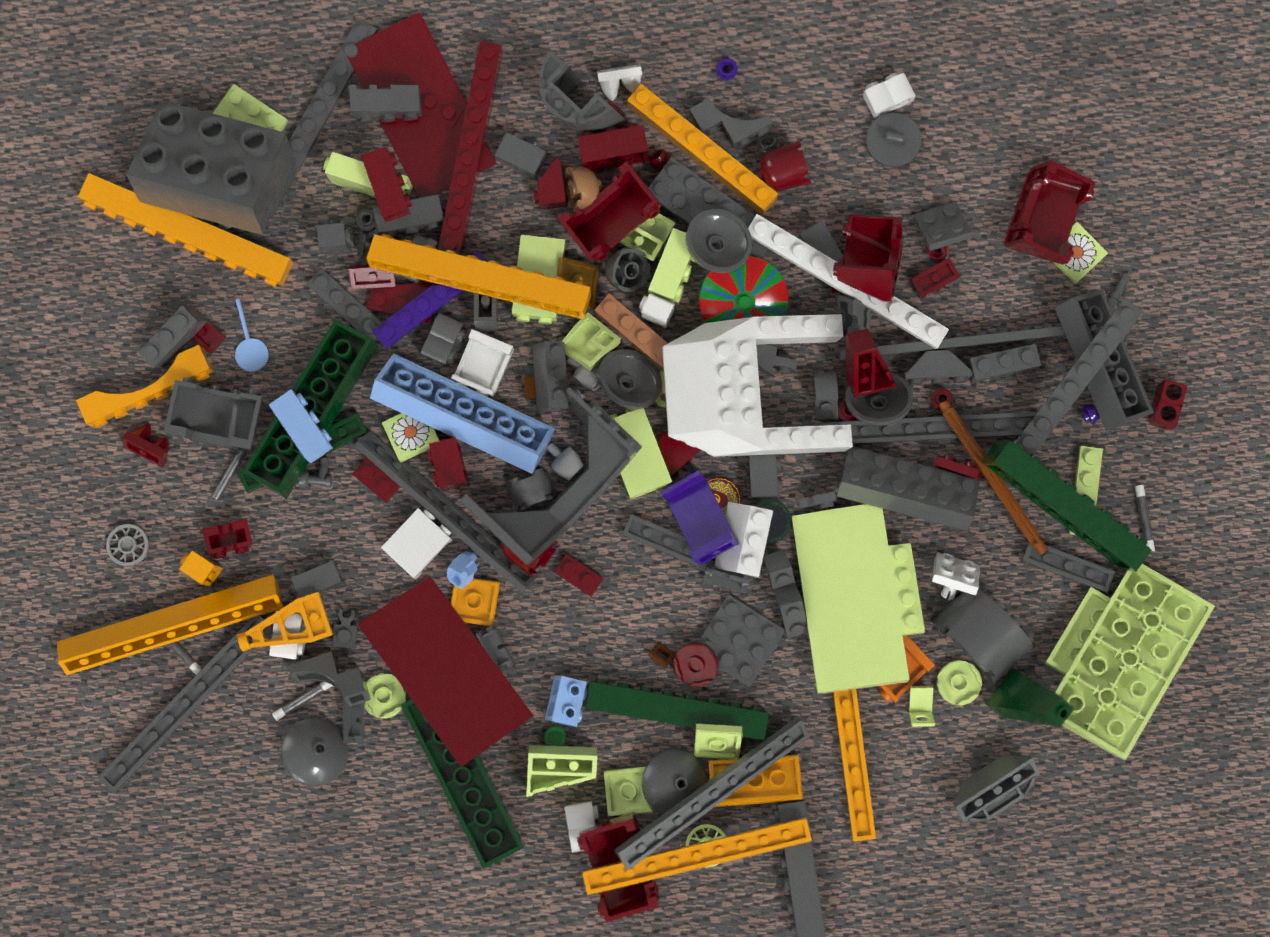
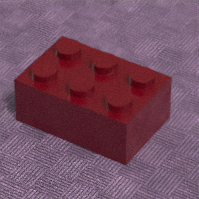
M632 123L626 125L623 129L616 130L615 127L604 129L602 133L585 132L580 137H577L582 166L591 169L593 172L620 167L626 161L630 165L648 162V146L643 125Z

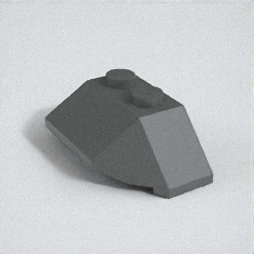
M1001 756L963 780L954 802V807L964 823H969V821H989L1026 797L1035 779L1040 775L1031 756Z

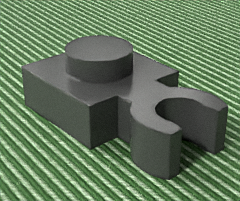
M834 491L798 499L799 508L803 509L820 505L821 509L833 507V502H838L837 492Z
M340 609L338 617L341 620V625H334L333 647L356 649L358 626H352V622L356 618V611L351 610V616L345 618L343 615L344 609Z

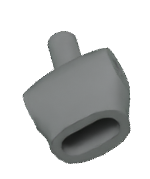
M571 357L568 358L567 362L576 369L572 376L573 380L582 387L596 391L600 387L598 380L600 363L593 370L589 371Z
M551 443L546 448L555 457L550 467L569 482L575 479L586 467L581 457L571 447L561 451L554 443Z

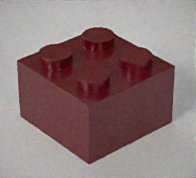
M456 437L429 443L430 450L426 451L429 463L432 466L434 465L435 471L432 472L434 485L443 492L468 486L469 481L461 447Z

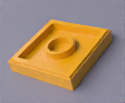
M473 578L472 582L464 588L459 589L454 585L451 605L465 623L492 626L494 624L500 582Z

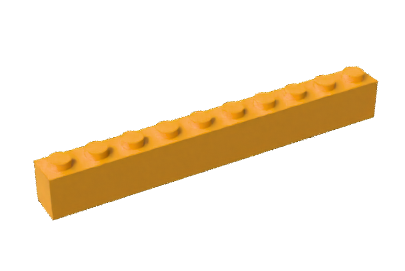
M88 173L78 195V198L83 201V206L94 211L96 208L103 210L102 214L112 219L118 216L123 219V223L134 228L136 225L143 227L142 231L152 236L158 233L164 236L163 240L175 245L177 241L184 244L183 248L192 253L198 250L204 253L203 257L215 262L216 258L224 261L223 265L232 270H235L236 267L243 269V274L254 279L256 276L264 278L263 282L272 287H276L277 284L280 286L284 285L294 263L286 256L189 215L139 202L134 192Z
M374 234L366 258L371 268L583 320L591 298V288L583 282L577 281L572 283L559 276L551 278L544 276L543 273L538 271L527 272L517 266L506 267L502 266L499 262L492 260L488 262L482 261L472 255L467 257L461 256L452 250L441 251L431 245L420 246L410 240L399 241L386 234L381 236Z
M273 574L57 641L58 663L65 674L70 675L283 608L281 589Z

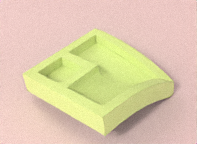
M587 312L584 320L580 319L562 342L565 343V355L591 371L607 354L621 343V338Z

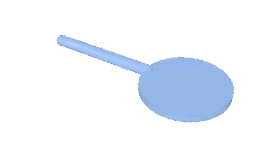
M237 298L236 304L246 340L237 346L235 359L242 369L250 372L258 371L268 361V349L262 341L250 338L241 302Z

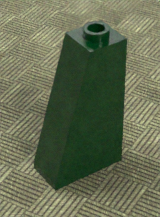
M1015 669L1010 671L985 703L999 717L1061 727L1074 710L1063 697Z

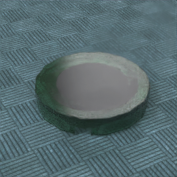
M764 499L757 502L754 507L773 510L766 543L781 541L791 528V515L788 508L782 502L775 499Z

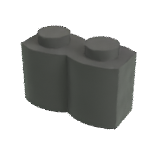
M438 313L424 343L421 355L447 366L448 362L452 363L457 353L454 350L457 342H462L466 330L463 329L464 324Z

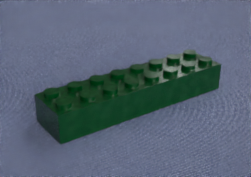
M334 319L292 389L296 395L302 394L308 403L305 408L308 412L313 411L320 421L317 423L320 430L325 428L326 431L329 430L378 348L372 338ZM276 416L242 473L249 479L287 499L309 462L304 458Z
M1005 440L995 442L981 463L1119 569L1137 572L1152 551L1146 545L1148 542L1139 535H1132L1127 525L1120 521L1117 523L1111 518L1113 515L1110 512L1093 505L1095 501L1085 494L1082 496L1076 492L1077 487L1069 481L1063 482L1059 479L1058 472L1050 467L1046 469L1040 464L1042 461L1037 456L1031 453L1028 455L1023 451L1024 447L1017 441Z
M411 699L401 704L482 868L485 869L523 849L525 844L480 754L461 767Z

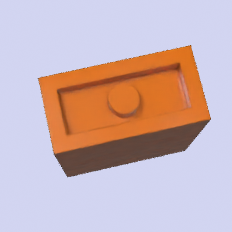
M907 635L903 636L910 680L906 683L878 686L881 689L879 694L887 702L891 700L893 703H896L899 700L898 698L910 686L935 666Z

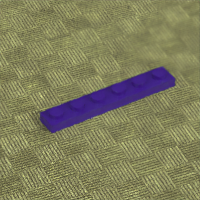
M479 250L472 255L487 262ZM434 283L375 328L373 333L383 346L388 349L465 290Z

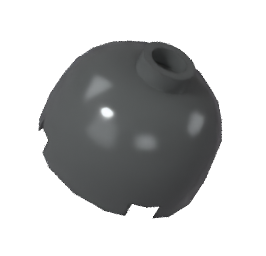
M627 247L615 250L608 257L605 265V273L609 283L623 292L633 293L639 287H643L650 276L651 268L650 263L645 258V253L639 249Z

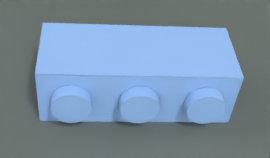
M291 389L270 403L269 406L304 458L311 464L333 448L329 443L332 438L325 428L320 430L317 425L320 421L313 411L308 412L305 408L308 403L302 394L296 395Z

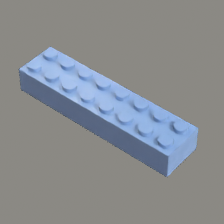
M394 353L376 377L370 396L372 400L445 434L456 437L458 440L529 473L534 472L546 448L549 446L555 429Z

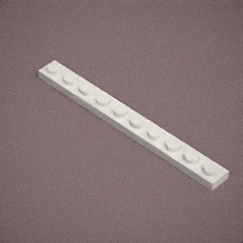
M756 214L748 229L753 240L848 297L862 301L861 303L866 308L931 347L937 349L947 334L948 328L895 296L893 297V302H882L838 281L837 276H833L835 260L762 216Z

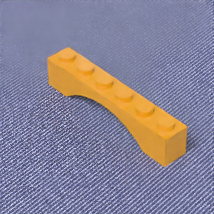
M196 345L179 353L168 371L155 383L144 389L125 394H107L95 391L77 399L76 402L85 423L91 427L99 428L106 425L108 419L113 417L118 419L126 416L128 410L146 407L150 400L166 398L169 395L168 392L173 390L175 380L183 381V378H190L200 382L209 378V374L214 371L203 347Z

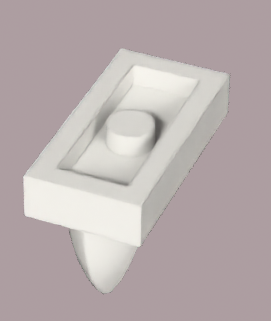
M640 64L597 71L601 88L611 101H614L618 94L619 79L622 80L623 85L631 93L639 87L641 82L642 69Z

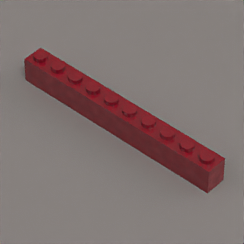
M484 41L479 43L438 250H452L463 256L503 56L501 44Z

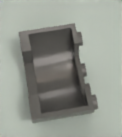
M550 51L540 70L539 90L544 104L551 113L579 134L585 132L602 133L604 129L615 127L617 130L627 122L597 93L583 109L569 98L568 95L582 79L555 53Z
M183 378V381L175 380L163 433L179 438L184 437L191 441L235 450H243L244 448L246 451H252L263 402L261 392L248 390V393L232 389V393L224 392L223 387L211 385L210 389L203 388L196 384L197 380Z
M979 585L976 595L960 591L930 622L945 637H950L980 667L978 670L996 685L1033 647L1032 642L1034 639L1020 628L1022 623L1013 614L1009 616L1004 611L1006 607L997 598L992 600Z

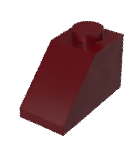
M560 158L555 159L537 182V190L533 191L535 204L539 203L540 210L567 206Z

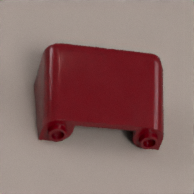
M1052 160L1032 167L1026 176L1004 245L1012 250L1061 265L1069 263L1074 251L1073 246L1067 243L1079 206L1086 201H1090L1094 195L1095 181Z
M627 161L618 168L621 172L620 176L617 177L615 175L612 178L614 182L600 192L592 204L583 209L577 206L574 209L576 213L569 215L565 211L558 217V220L591 261L597 260L599 262L608 255V251L646 220L652 219L660 213V202L638 172Z
M849 214L848 223L843 224V236H847L843 258H839L838 262H834L833 276H837L838 281L882 302H893L902 257L903 217Z
M635 812L628 813L580 831L577 842L580 850H584L588 854L592 868L621 862L615 849L641 831ZM648 880L599 892L600 902L597 903V909L600 917L604 916L605 922L658 908L660 895L656 880Z

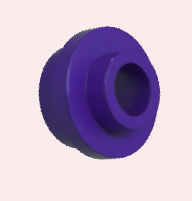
M724 58L717 63L716 73L721 79L731 80L737 75L738 66L734 60ZM728 66L730 67L731 71L729 73H725L723 71V68Z
M1092 403L1082 405L1083 410L1080 412L1086 423L1090 422L1092 425L1096 424L1100 416Z

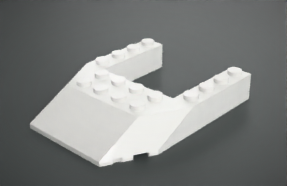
M842 314L763 316L705 323L663 346L668 436L681 440L689 446L699 448L714 457L846 452L852 448L851 425L763 428L756 345L837 342L843 337Z

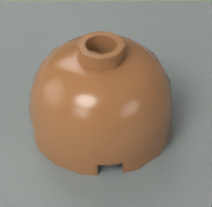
M583 166L566 168L564 179H568V186L564 187L569 207L575 209L578 206L580 209L589 206L595 201L599 192H602L601 180L597 179L595 173L589 168Z

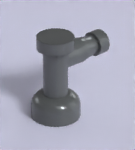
M320 458L321 464L318 476L309 475V472L304 470L299 478V488H306L309 484L326 485L327 488H331L332 474H328L329 459Z

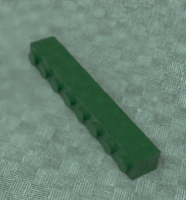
M595 678V682H590L585 709L696 728V724L742 726L743 737L765 740L769 713L764 712L765 708L751 705V710L743 709L741 703L729 702L728 706L720 705V700L707 698L706 702L697 701L698 696L684 694V698L675 697L676 692L662 690V694L653 693V688L640 686L639 690L630 689L631 684L618 682L617 686L608 685L609 680Z

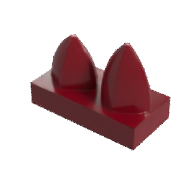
M150 423L138 427L132 433L129 431L123 436V447L163 468L167 462L169 450L167 437L158 438L150 443Z

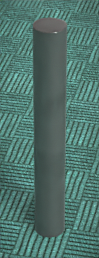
M244 448L243 450H237L211 496L219 501L247 453Z

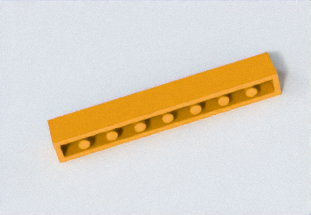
M640 84L628 98L627 107L759 214L763 216L777 200L778 193L644 85Z

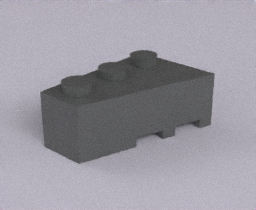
M349 85L351 112L356 121H360L362 124L373 123V120L380 119L383 122H393L395 118L416 120L417 117L422 116L421 90L418 85H390V88H377V85H369V89H356V85Z

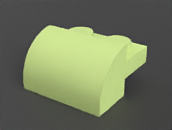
M658 214L656 217L646 220L620 243L628 248L639 249L645 253L646 258L655 261L664 248L676 223Z

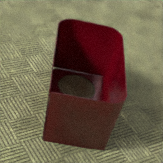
M1164 380L1157 385L1152 403L1154 413L1150 414L1148 419L1152 426L1169 431L1177 427L1187 385L1169 380ZM1168 386L1179 387L1182 391L1181 397L1177 400L1169 399L1166 395ZM1172 406L1176 410V417L1173 421L1162 419L1161 410L1163 407Z

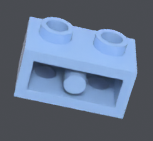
M554 676L545 720L577 727V724L582 719L583 711L581 706L582 701L587 696V682L565 676Z

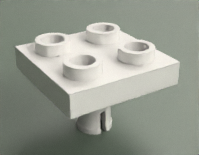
M937 552L934 559L932 582L944 585L941 591L942 597L947 598L949 593L948 599L953 600L957 590L976 595L979 589L980 565L970 560L964 561L955 558L948 553L942 554Z

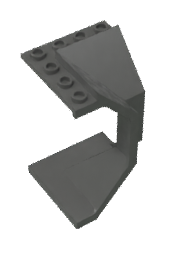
M569 387L566 392L569 400V409L587 427L586 467L548 508L526 512L487 514L467 494L460 500L527 566L582 516L608 489L642 448L594 400L587 405L586 397L578 389L573 391Z

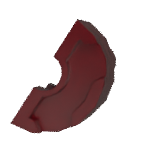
M247 518L223 525L202 528L208 555H213V559L227 557L226 553L235 551L236 554L249 552L248 547L253 545Z

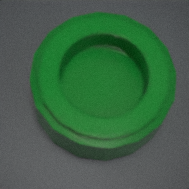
M552 726L546 730L544 740L548 746H563L567 740V734L562 727Z

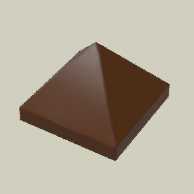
M658 642L648 654L654 664L665 669L676 656L661 642Z

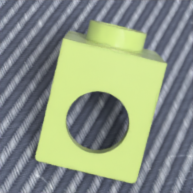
M910 686L909 715L912 726H935L932 713L933 686ZM918 717H925V718H927L928 720H927V721H919V720H917L916 718H918Z

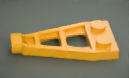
M316 592L294 600L247 632L237 634V640L241 650L244 652L253 647L309 643L334 634L320 592ZM299 612L302 614L306 629L302 633L291 634L286 630L285 620L294 613ZM273 623H278L282 634L281 637L270 640L266 639L263 633L264 628Z

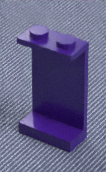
M699 470L689 472L684 476V479L668 484L660 492L661 496L667 500L692 550L690 555L693 561L699 566L739 544L706 477Z

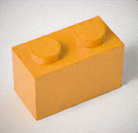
M192 550L191 553H186L180 562L182 566L179 570L200 584L211 587L223 567L202 553Z

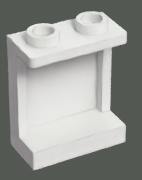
M472 329L468 337L469 342L451 379L486 397L494 398L514 348L509 344Z
M419 508L381 547L414 579H417L422 574L421 571L452 541L449 537L451 532L442 524L438 527L433 522L435 517L426 509L422 512Z

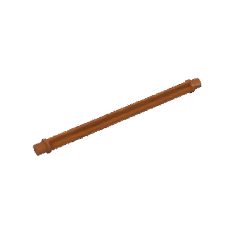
M947 400L938 405L943 412L942 415L957 434L976 465H978V468L1032 548H1035L1039 555L1046 552L1048 549L1043 543L1044 540L1029 521L1002 478L981 463L986 455L965 426L955 408L951 407Z

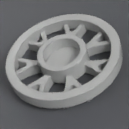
M132 524L120 525L112 530L107 538V553L119 565H136L148 553V537L138 526ZM130 528L136 529L134 537L129 536ZM122 529L125 536L120 539L116 533ZM143 536L144 543L137 545L136 539ZM111 541H119L118 548H111ZM137 547L144 550L141 556L135 553ZM118 551H121L124 554L118 560L114 557V555ZM127 554L133 555V562L127 563Z

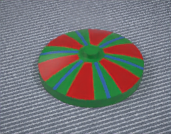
M750 255L747 261L735 271L728 273L708 271L700 287L699 307L705 323L748 317L785 316L788 307V291L780 272L770 262L761 257Z

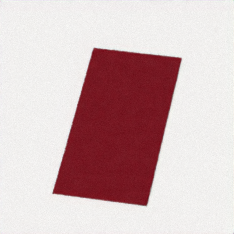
M419 12L354 44L358 49V53L355 57H348L363 89H369V85H377V88H390V85H418L421 90L422 106H424V98L427 95H433L436 101L445 98L464 110L453 129L422 111V116L417 117L416 120H404V118H395L393 122L379 120L418 198L436 195L451 187L467 104ZM486 141L479 173L497 165Z
M430 576L357 624L461 767L534 716Z

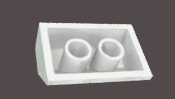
M728 502L725 517L739 544L717 556L714 568L759 577L773 510Z

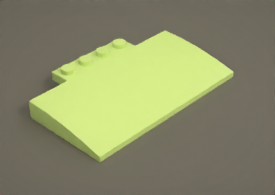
M867 504L792 516L817 694L908 682L910 679L903 636L925 632L911 543L888 546L883 509Z
M1144 564L1140 566L1137 572L1127 570L1111 598L1090 587L1045 662L1046 665L1065 675L1055 693L1063 697L1074 708L1062 726L1117 757L1126 760L1215 606Z

